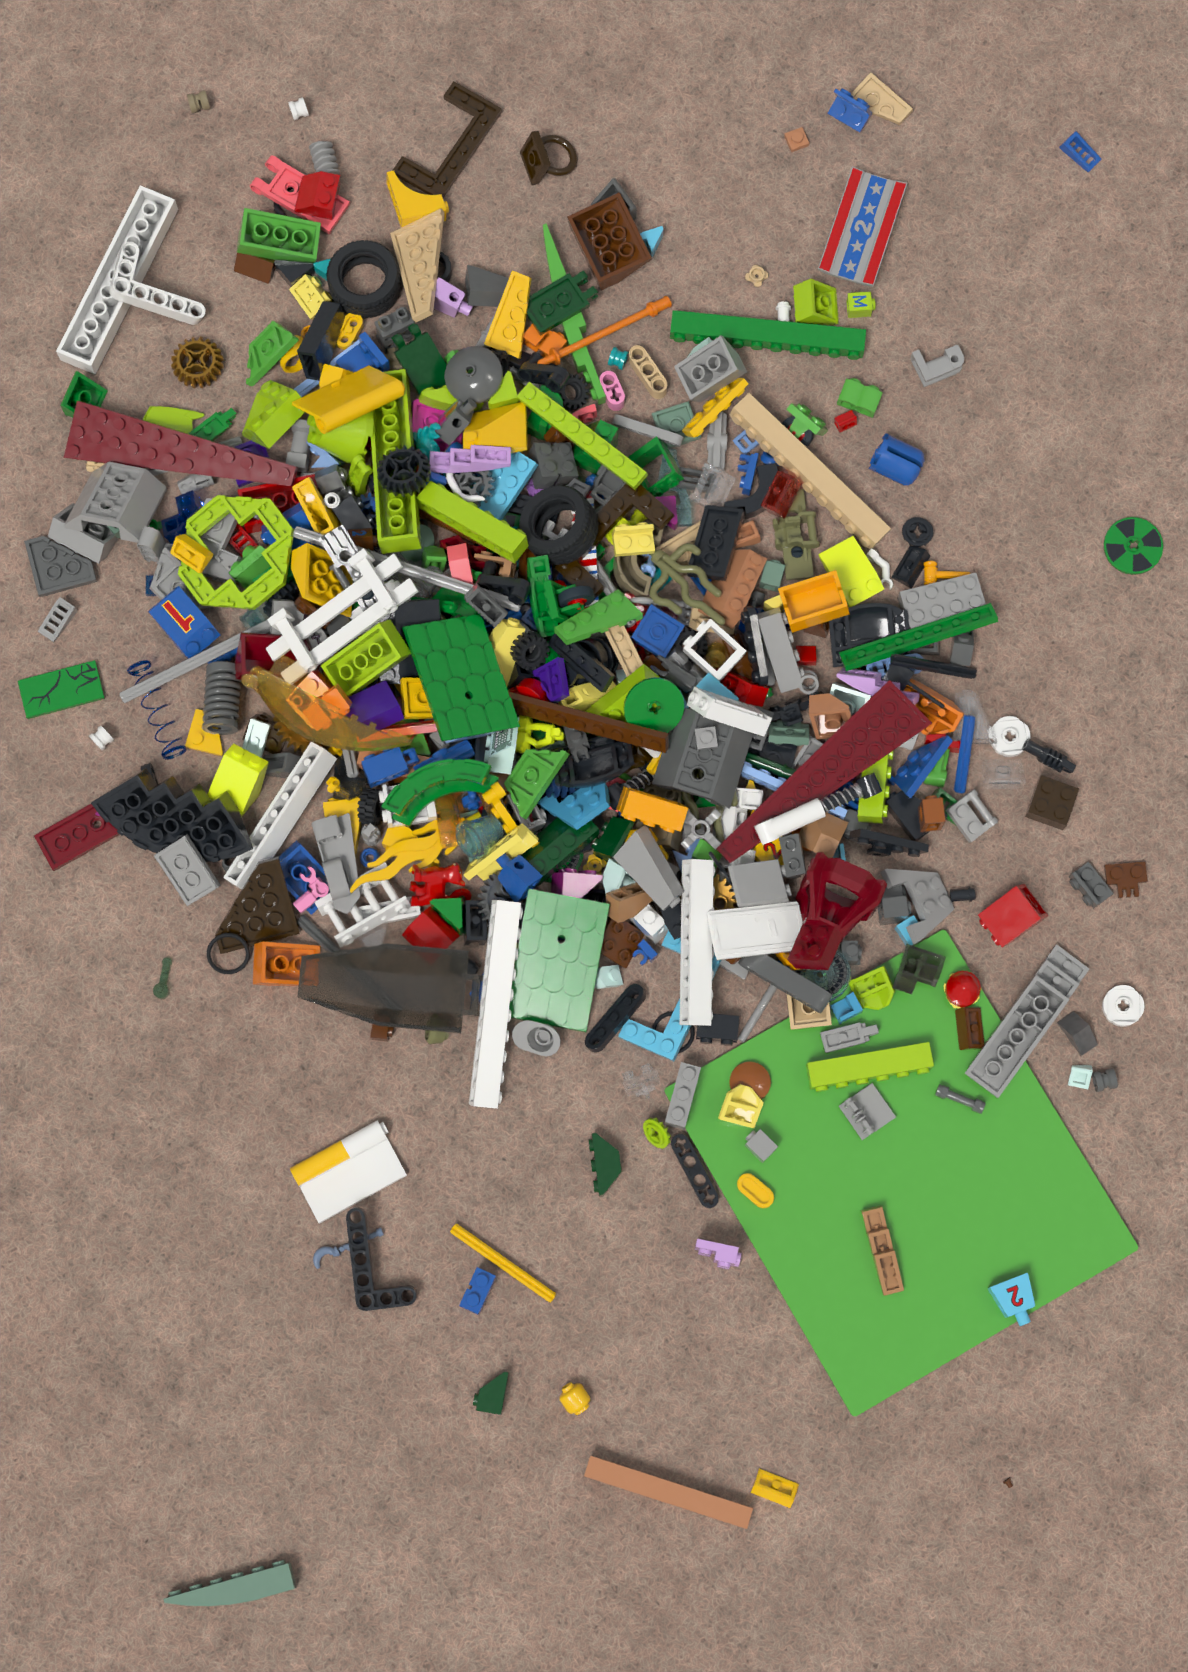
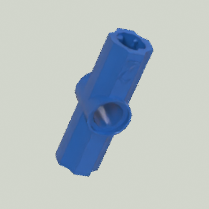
M466 739L448 749L443 748L435 752L431 758L414 766L413 770L415 771L427 764L440 760L469 759L475 756L470 742Z

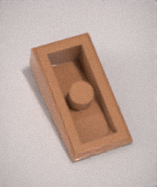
M753 520L741 525L735 549L761 542L759 532Z

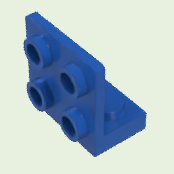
M835 88L834 93L837 97L827 114L861 133L872 114L869 109L870 106L860 98H857V100L853 99L854 96L847 90L841 88L839 91Z
M366 332L359 335L360 343L336 360L339 368L352 371L353 373L367 366L374 367L382 372L390 369L389 360Z

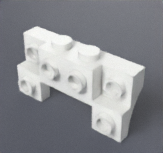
M736 788L738 805L735 807L731 806L730 809L724 807L721 818L724 839L731 835L746 820L747 810H756L762 804L763 790ZM713 827V833H712V834L716 837V835H715V830H714V827ZM749 850L730 864L721 857L719 863L721 862L724 868L732 865L754 863L756 851Z

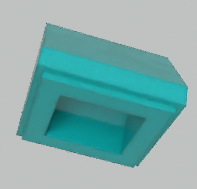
M330 259L313 263L315 273L326 281L327 267Z

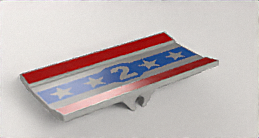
M852 166L818 270L831 276L873 287L907 183L873 175Z

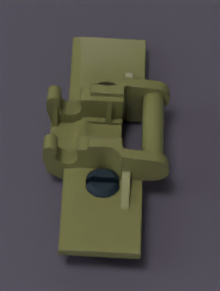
M804 489L776 492L779 521L778 519H773L772 523L775 531V548L783 552L786 581L812 578L814 574L811 549L820 546L819 541H817L815 527L816 512L806 511ZM792 512L797 514V516L787 517V515ZM800 523H807L809 541H803Z

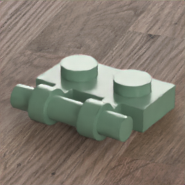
M782 720L771 722L768 731V742L775 744L787 743L796 746L809 745V724H801L799 722L785 726L782 724Z

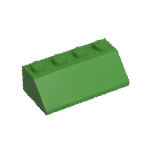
M244 208L238 236L237 253L273 260L315 263L321 223Z

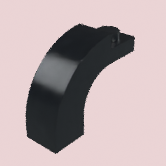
M777 463L757 466L756 474L759 486L756 492L748 498L726 501L723 507L743 509L745 519L755 517L765 511L772 503L777 491Z

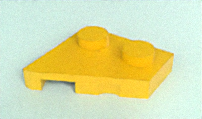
M196 709L185 747L223 757L220 735L211 734L202 729L204 713L203 710Z

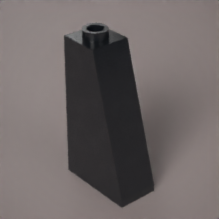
M322 302L297 350L306 379L320 381L324 364L330 365L345 319L341 303Z

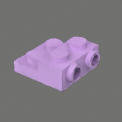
M697 1239L694 1249L698 1250V1254L710 1257L711 1253L715 1254L713 1262L717 1263V1267L729 1269L730 1266L738 1267L742 1254L738 1252L739 1247Z

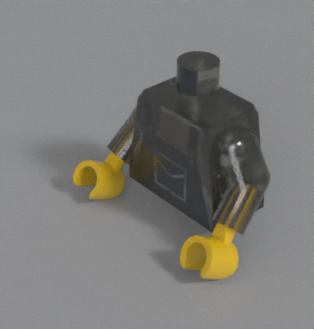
M333 740L330 743L331 747L328 749V752L332 755L337 754V760L335 761L334 777H330L326 782L329 785L327 790L333 793V799L345 798L350 801L362 795V790L369 783L363 769H359L357 777L349 778L347 776L341 742Z

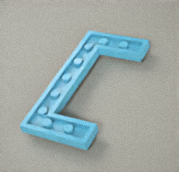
M668 930L662 946L681 954V937L674 940ZM715 953L712 958L713 978L721 960L716 959ZM679 998L664 1033L628 1019L618 1037L674 1062L691 1025H680Z

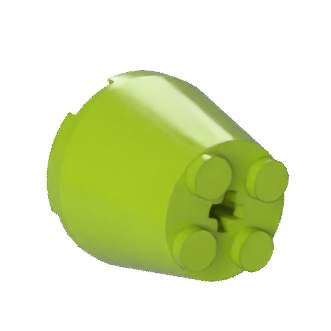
M372 411L326 434L319 431L314 416L309 414L307 425L310 428L307 442L346 463L351 464L357 455H362L364 458L367 453L365 446L368 442V436L372 437L374 420Z

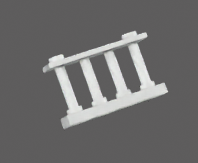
M383 863L382 865L374 867L373 869L367 871L362 875L384 869L387 867V864ZM389 880L366 882L360 885V895L364 894L375 913L364 919L355 904L350 912L357 923L348 929L345 928L335 911L331 893L314 903L322 916L328 914L339 932L334 937L341 948L344 945H350L356 938L391 918L404 914L411 907L406 896L399 899ZM378 884H382L392 901L390 905L383 909L371 891V888Z

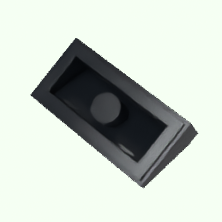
M913 545L909 546L891 578L912 589L924 569V562L928 561L931 556L925 549L917 548Z

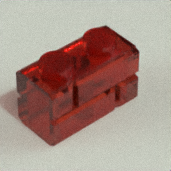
M777 471L761 507L770 514L784 519L802 483L792 475Z

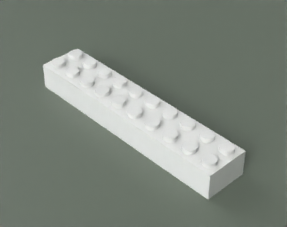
M143 186L139 187L56 350L61 361L96 374L130 307V304L113 299L109 293L118 254L126 242L130 241L138 245L139 256L133 281L142 283L178 211L175 199ZM125 251L128 256H133L130 251ZM120 268L124 274H128L126 269ZM116 286L117 290L124 291L121 286Z

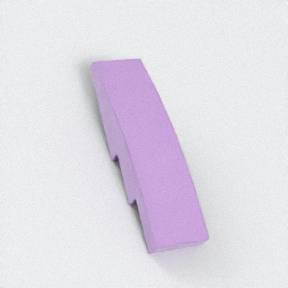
M471 445L470 449L450 448V452L430 451V468L435 473H463L510 467L511 447Z
M843 667L837 673V678L871 696L876 694L888 682L881 680L880 672L858 669L846 671ZM892 682L900 690V683ZM901 691L914 705L919 701V693Z

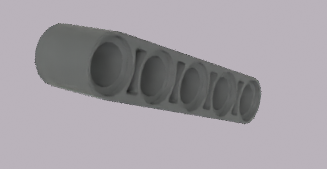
M767 955L742 957L738 962L744 969L818 1013L823 1012L832 998V995L825 989Z

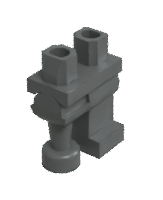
M401 307L374 322L377 332L376 338L385 354L387 349L397 348L395 344L389 346L394 343L391 337L397 333L401 334L405 342L413 339L407 327L413 324L414 321L406 307Z

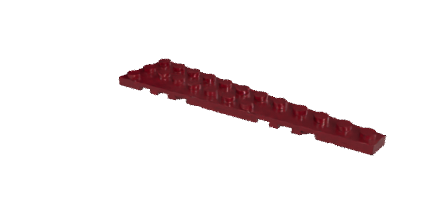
M77 401L63 457L101 463L114 462L141 468L285 486L294 485L298 467L83 401Z
M889 680L729 835L716 850L729 864L761 843L755 830V825L816 798L823 800L824 797L829 796L930 726L932 722Z

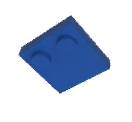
M651 604L630 639L654 655H661L666 658L685 625Z

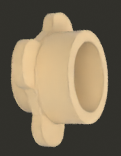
M758 265L752 266L750 272L745 275V279L754 283L755 287H760L763 280L768 278V272Z

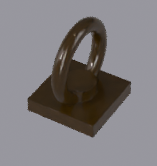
M532 131L520 150L531 185L539 184L545 173L554 176L568 175L575 169L577 164V154L572 144L557 135L541 137L539 131ZM557 143L563 146L569 154V164L564 168L551 167L548 153L544 147L545 144Z

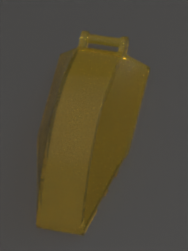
M284 655L275 661L270 671L260 666H255L251 669L250 673L245 674L241 679L244 686L256 690L270 711L285 726L295 733L322 745L352 751H378L410 745L418 736V734L404 736L390 729L385 733L375 729L377 724L370 722L368 726L357 721V715L352 714L350 718L340 714V708L297 687L310 673H307L294 684L286 682L281 672L296 661ZM401 720V721H398V722H396V723H394V724H392V725L404 724V723H406V722H404L403 720Z

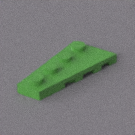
M618 589L554 628L557 636L566 645L589 638L593 633H604L608 631V628L617 625L619 627L627 625L628 621L634 619L636 621L643 619V613Z

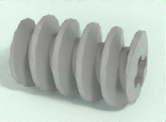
M317 141L309 145L316 172L323 171L340 175V170L337 169L338 163L335 162L337 159L334 156L335 151L332 149V142Z

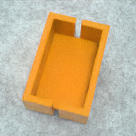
M836 570L778 588L792 633L849 615L848 605Z
M623 786L617 810L621 812V816L625 819L636 821L637 818L647 826L655 827L657 824L660 828H663L662 830L674 833L675 830L681 832L688 807L676 801Z

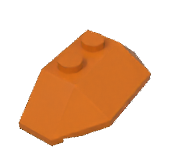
M910 679L911 683L945 705L944 708H941L909 685L905 687L904 691L919 693V701L915 706L932 722L921 733L931 735L954 732L965 713L950 699L919 681Z

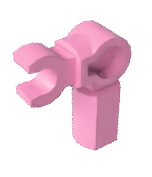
M310 866L307 867L311 872L309 877H305L302 873L299 875L302 880L310 883L308 886L312 890L305 892L292 903L301 914L317 901V897H324L329 891L327 884L320 877L316 878V872Z

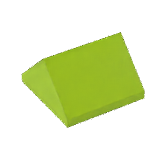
M507 371L503 377L501 386L496 394L490 398L488 402L489 409L519 403L510 371Z

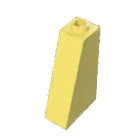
M515 618L503 619L494 627L489 636L506 687L515 665V661L510 652H513L510 649L511 646H515L512 642L514 640L517 641V636L520 635L522 637V632H525V628Z

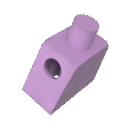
M438 277L434 309L454 318L457 312L469 316L473 306H468V303L464 302L465 293Z

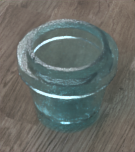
M490 814L471 821L465 820L459 823L456 828V840L459 847L467 856L473 859H481L486 856L488 850L503 837V828L500 822Z

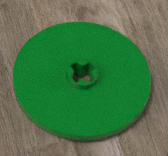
M654 677L640 681L632 687L624 701V716L627 723L665 733L670 732L677 726L684 712V699L680 690L675 684L664 678ZM653 703L657 705L656 711L650 709Z

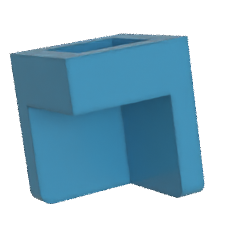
M854 992L831 1005V1009L839 1024L861 1014L863 1011Z

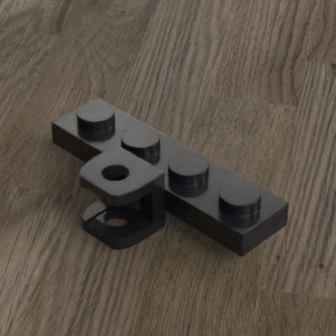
M554 633L548 644L566 661L564 664L568 687L581 685L587 679L600 692H606L615 675L578 642L566 645Z
M817 690L802 698L793 697L787 702L771 705L768 711L774 712L772 721L781 718L782 724L785 726L802 722L804 719L800 711L809 708V695L824 693Z
M865 829L850 831L849 839L857 841L859 845L871 844L872 848L867 849L866 854L885 857L891 855V852H906L908 856L920 857V854L927 853L929 849V844Z

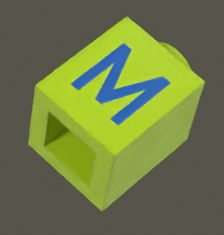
M871 291L847 293L848 318L871 317L872 310H875V298H871Z

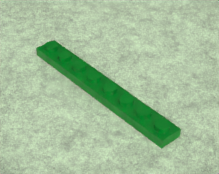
M989 603L839 652L840 659L845 670L849 671L889 658L892 654L908 652L998 622V616L992 604Z

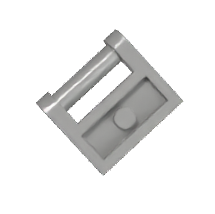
M975 789L968 792L945 810L969 843L973 842L998 822L997 818L990 814L977 796L978 792ZM969 800L972 801L986 820L984 824L980 822L967 804Z

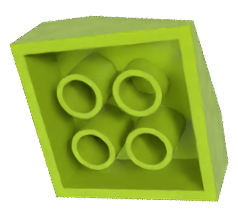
M272 380L265 382L261 386V390L256 394L242 436L270 449L305 413L292 405V402L301 398L296 390Z

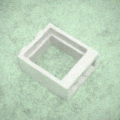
M710 619L707 623L703 621L696 629L698 633L694 637L690 635L685 640L683 652L707 674L710 673L720 682L745 655L746 650ZM710 628L735 650L717 671L692 649Z

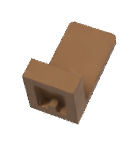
M486 551L474 554V558L479 561L486 562L490 560L498 564H504L500 568L499 576L514 578L517 562L514 564L502 556H492L493 553Z

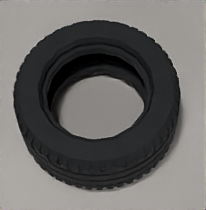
M357 240L356 242L347 243V245L336 251L327 267V283L330 295L335 303H341L344 313L361 315L362 318H373V316L377 317V315L380 316L381 313L388 311L398 300L402 288L399 264L394 254L380 243L371 240ZM360 264H372L383 271L385 280L381 287L373 293L367 295L355 294L344 285V278L348 271Z
M558 485L541 490L527 502L520 516L519 529L526 534L528 548L535 556L548 555L549 564L563 565L577 560L590 549L596 539L599 523L596 511L582 493L575 488ZM568 510L575 512L574 524L564 536L556 540L543 539V528L553 515Z

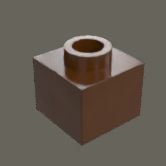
M373 1017L370 1038L372 1040L388 1042V1038L393 1036L394 1025H391L390 1019Z

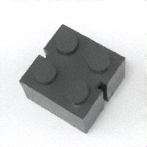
M533 443L526 456L538 464L531 476L534 489H546L553 485L566 486L574 478H578L570 443H553L552 446L550 443Z

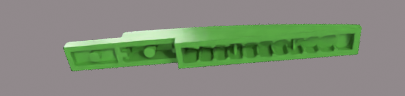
M546 223L543 224V234L550 280L553 283L565 276L566 272ZM581 312L561 323L568 346L583 339L582 333L586 332V323ZM585 346L570 353L577 373L583 372L585 382H590L592 389H589L592 400H597L598 405L606 403L604 390L587 347Z

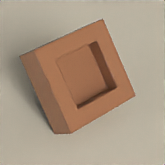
M802 127L784 134L791 152L809 146V141Z

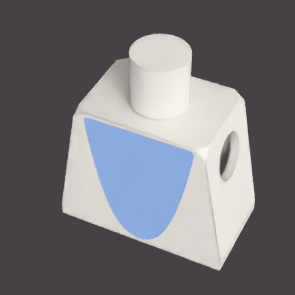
M649 904L635 917L629 919L655 945L668 932L664 919Z

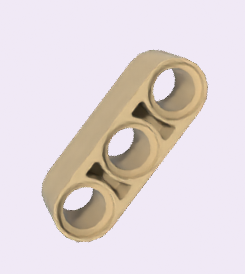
M640 345L633 346L629 351L631 367L653 398H664L667 394L666 379L647 351ZM640 355L642 356V358L636 360L633 358V356ZM646 370H650L653 373L651 375H646L643 372ZM662 386L663 389L658 391L655 390L654 387Z

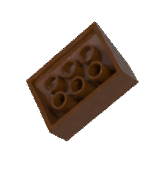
M620 192L567 216L570 229L601 291L619 283L652 260Z

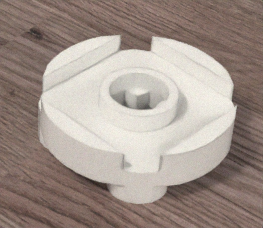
M1013 716L1000 718L993 725L989 734L992 748L997 754L1005 757L1020 755L1025 751L1022 750L1024 742L1028 738L1030 739L1028 726ZM1007 732H1011V735H1015V738H1013L1012 741H1008V739H1005L1004 736L1007 735Z
M1115 986L1103 998L1102 1011L1106 1019L1114 1025L1120 1027L1130 1026L1142 1016L1144 1000L1131 986ZM1122 1000L1128 1005L1125 1011H1121V1008H1118V1004Z

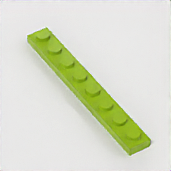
M529 382L516 396L520 402L634 490L648 476L646 471Z

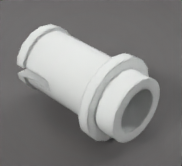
M779 302L778 306H776L778 321L789 322L791 306L789 302Z
M333 492L328 493L324 498V503L328 508H336L341 502L340 497ZM335 498V502L333 504L330 503L331 499Z

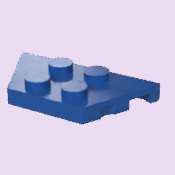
M946 735L911 752L905 764L897 770V774L893 779L895 784L909 798H912L953 740Z

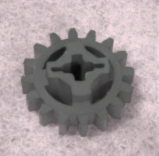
M489 470L463 472L460 475H454L463 494L470 493V495L483 496L485 503L488 502L487 496H493L490 490H495V487L491 485V483L495 482V479L490 477L492 473ZM475 473L481 474V475L483 476V478H481V477H478V478H477V476L475 475ZM481 501L473 502L478 507L481 506Z

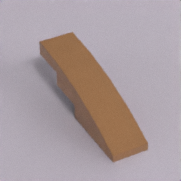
M882 1206L861 1210L883 1295L904 1291L895 1250L892 1246Z

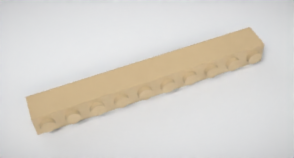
M750 393L733 407L730 413L733 422L740 425L750 438L755 439L763 451L773 456L775 462L783 466L793 479L798 480L806 492L811 493L821 506L826 507L830 511L834 519L839 520L849 533L854 534L859 539L862 546L873 549L887 535L891 528Z

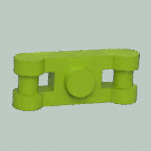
M357 455L352 460L346 484L354 489V494L357 498H360L362 494H366L367 480L373 472L370 465H366L364 462L365 459L362 455Z

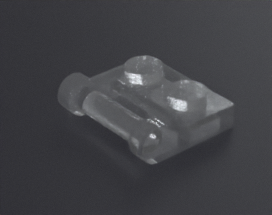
M705 462L702 467L703 472L688 499L703 507L705 505L723 507L736 478ZM710 473H712L714 477L704 498H702L700 495Z

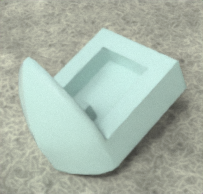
M619 965L598 968L595 988L602 989L623 985Z

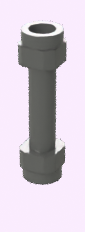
M941 1084L938 1085L935 1096L941 1099H951L971 1107V1111L982 1114L986 1102L976 1098L973 1100L949 1090V1087Z

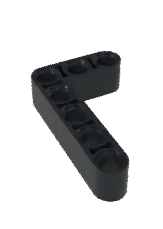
M360 1207L350 1209L346 1214L357 1307L362 1311L412 1305L417 1298V1290L411 1285L375 1289L366 1213ZM353 1211L360 1212L362 1216L360 1222L355 1223L351 1220V1213ZM360 1232L364 1235L363 1243L359 1244L353 1240L354 1233ZM358 1253L365 1254L367 1258L365 1264H358L355 1258ZM359 1275H367L369 1283L361 1285L358 1282ZM404 1290L412 1291L413 1299L410 1301L404 1300L402 1292ZM385 1292L390 1293L393 1298L392 1302L384 1303L381 1295ZM363 1295H368L371 1298L372 1303L370 1306L361 1304L360 1299Z

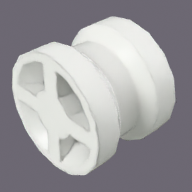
M303 97L299 98L296 102H288L294 121L298 120L301 116H309Z
M102 726L98 727V731L95 734L89 735L91 740L102 751L105 749L106 744L114 741Z

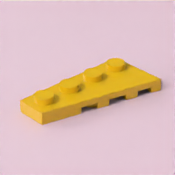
M512 271L484 344L497 350H504L509 355L521 359L532 278Z
M737 378L714 393L716 397L706 401L703 405L704 411L696 413L683 428L682 432L687 437L694 438L700 436L704 432V428L708 424L713 423L718 418L717 415L721 411L726 410L735 397H739L744 393V388L748 385V382L744 378Z

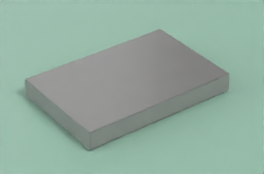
M185 835L154 855L187 906L221 886L188 835Z

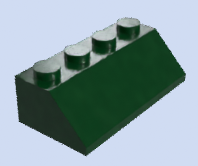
M557 817L538 833L536 837L539 839V844L534 848H529L521 855L543 876L537 887L598 837L599 828L590 820L576 830Z

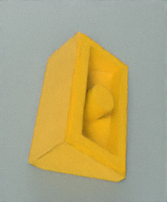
M186 534L176 536L170 551L173 556L199 574L202 573L214 555Z
M759 1468L751 1493L791 1508L799 1484Z

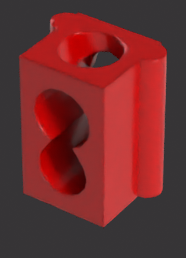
M852 410L834 418V424L839 433L857 425V417Z

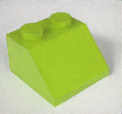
M808 279L793 286L795 319L797 323L817 325L839 324L836 288L814 279Z

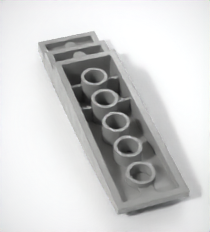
M1056 944L964 1074L996 1098H999L1070 1000L1069 998L1079 986L1080 981L1086 975L1089 968Z

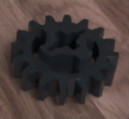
M293 581L287 582L285 586L269 598L265 603L266 606L263 608V612L269 618L271 617L273 599H286L295 602L300 593L297 584Z

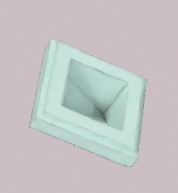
M1072 1065L1068 1085L1088 1089L1093 1072L1092 1066Z

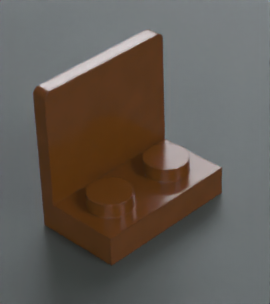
M608 916L601 954L622 968H627L644 933L626 921L617 923Z

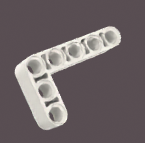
M126 242L117 257L109 289L110 296L115 300L191 325L198 324L205 315V307L201 303L133 281L139 256V247L134 242ZM125 251H130L133 256H128ZM120 268L126 269L128 274H124ZM116 286H121L124 291L117 290ZM135 292L141 293L143 298L137 297ZM153 298L159 299L162 304H157ZM172 304L178 305L180 310L174 309ZM191 311H196L199 316H194Z

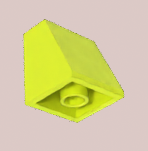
M233 743L223 755L207 795L212 800L227 791L238 807L242 817L260 795L269 761Z

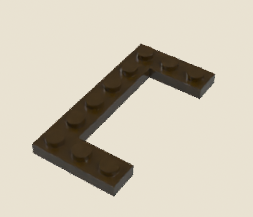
M454 81L444 94V100L474 117L441 166L433 174L402 156L392 170L398 178L428 195L442 194L443 198L502 113V108Z
M625 484L597 513L598 533L590 549L573 562L563 565L552 564L551 566L572 585L575 584L576 587H591L596 598L605 587L579 564L582 559L633 506L660 530L674 517V514L641 484L636 490Z

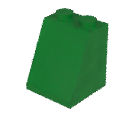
M603 420L586 425L613 447H617V427ZM574 443L572 452L576 466L598 475L597 471L602 464Z

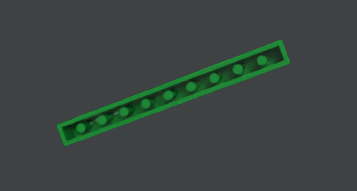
M673 310L670 339H674L675 342L679 343L687 340L700 344L708 337L713 341L719 336H723L734 348L747 346L753 350L767 348L772 352L787 350L792 354L807 352L812 356L827 354L831 358L847 356L848 359L858 360L863 358L866 329Z

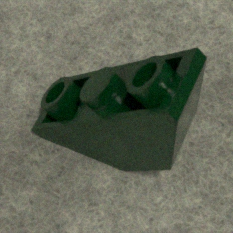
M592 1133V1139H588L589 1150L594 1151L595 1159L591 1160L592 1172L597 1174V1180H593L594 1193L599 1192V1197H603L621 1175L619 1151L597 1133Z

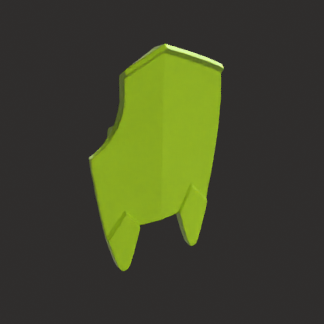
M150 406L143 420L189 433L193 430L192 420L203 418L204 414L179 408Z

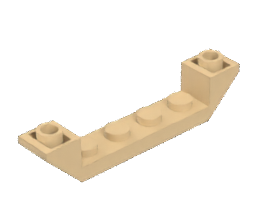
M617 625L608 628L605 634L626 677H628L643 663L625 626L619 627Z

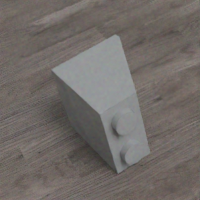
M778 859L728 866L739 908L790 902L788 896H792L790 886L785 884L783 878L786 877L785 867L780 865Z

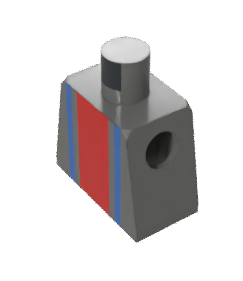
M470 398L465 402L458 399L439 417L438 424L441 426V429L435 430V432L448 445L470 424L473 410L477 407L476 403Z

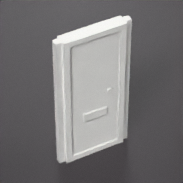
M797 901L707 912L710 934L717 960L791 952L803 924Z

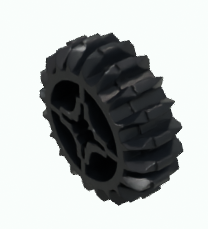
M405 445L402 449L396 446V451L393 452L389 450V455H383V460L379 461V467L377 468L378 480L382 488L386 489L389 494L393 492L396 497L400 493L403 497L407 493L412 496L414 491L419 493L420 487L425 488V482H429V475H431V465L425 453L422 454L420 449L415 450L413 446L407 449ZM418 465L419 469L417 473H415V467ZM393 469V470H394L393 476L390 477L389 474H390L391 470Z

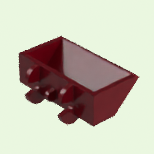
M241 632L235 659V679L253 680L255 691L263 689L265 681L274 682V688H279L280 682H285L281 672L295 663L297 659L292 650L275 662L270 657L266 647L282 635ZM311 637L312 640L316 639V641H317V643H318V645H319V642H318V639H319V638H318V637ZM305 639V640H303V642H304L305 646L307 647L308 651L310 652L311 650H310V648H309V646H308V644H307V642H306V639ZM318 665L317 668H316L319 672H320V665ZM307 673L305 676L300 678L290 687L288 686L289 693H291L310 673Z

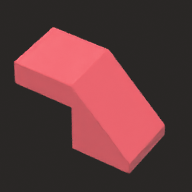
M467 544L448 546L447 554L452 578L474 585Z

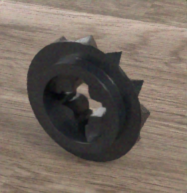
M911 518L902 527L903 539L909 543V546L914 545L917 548L923 545L926 546L932 540L933 527L923 518ZM917 526L919 533H922L919 538L914 533Z

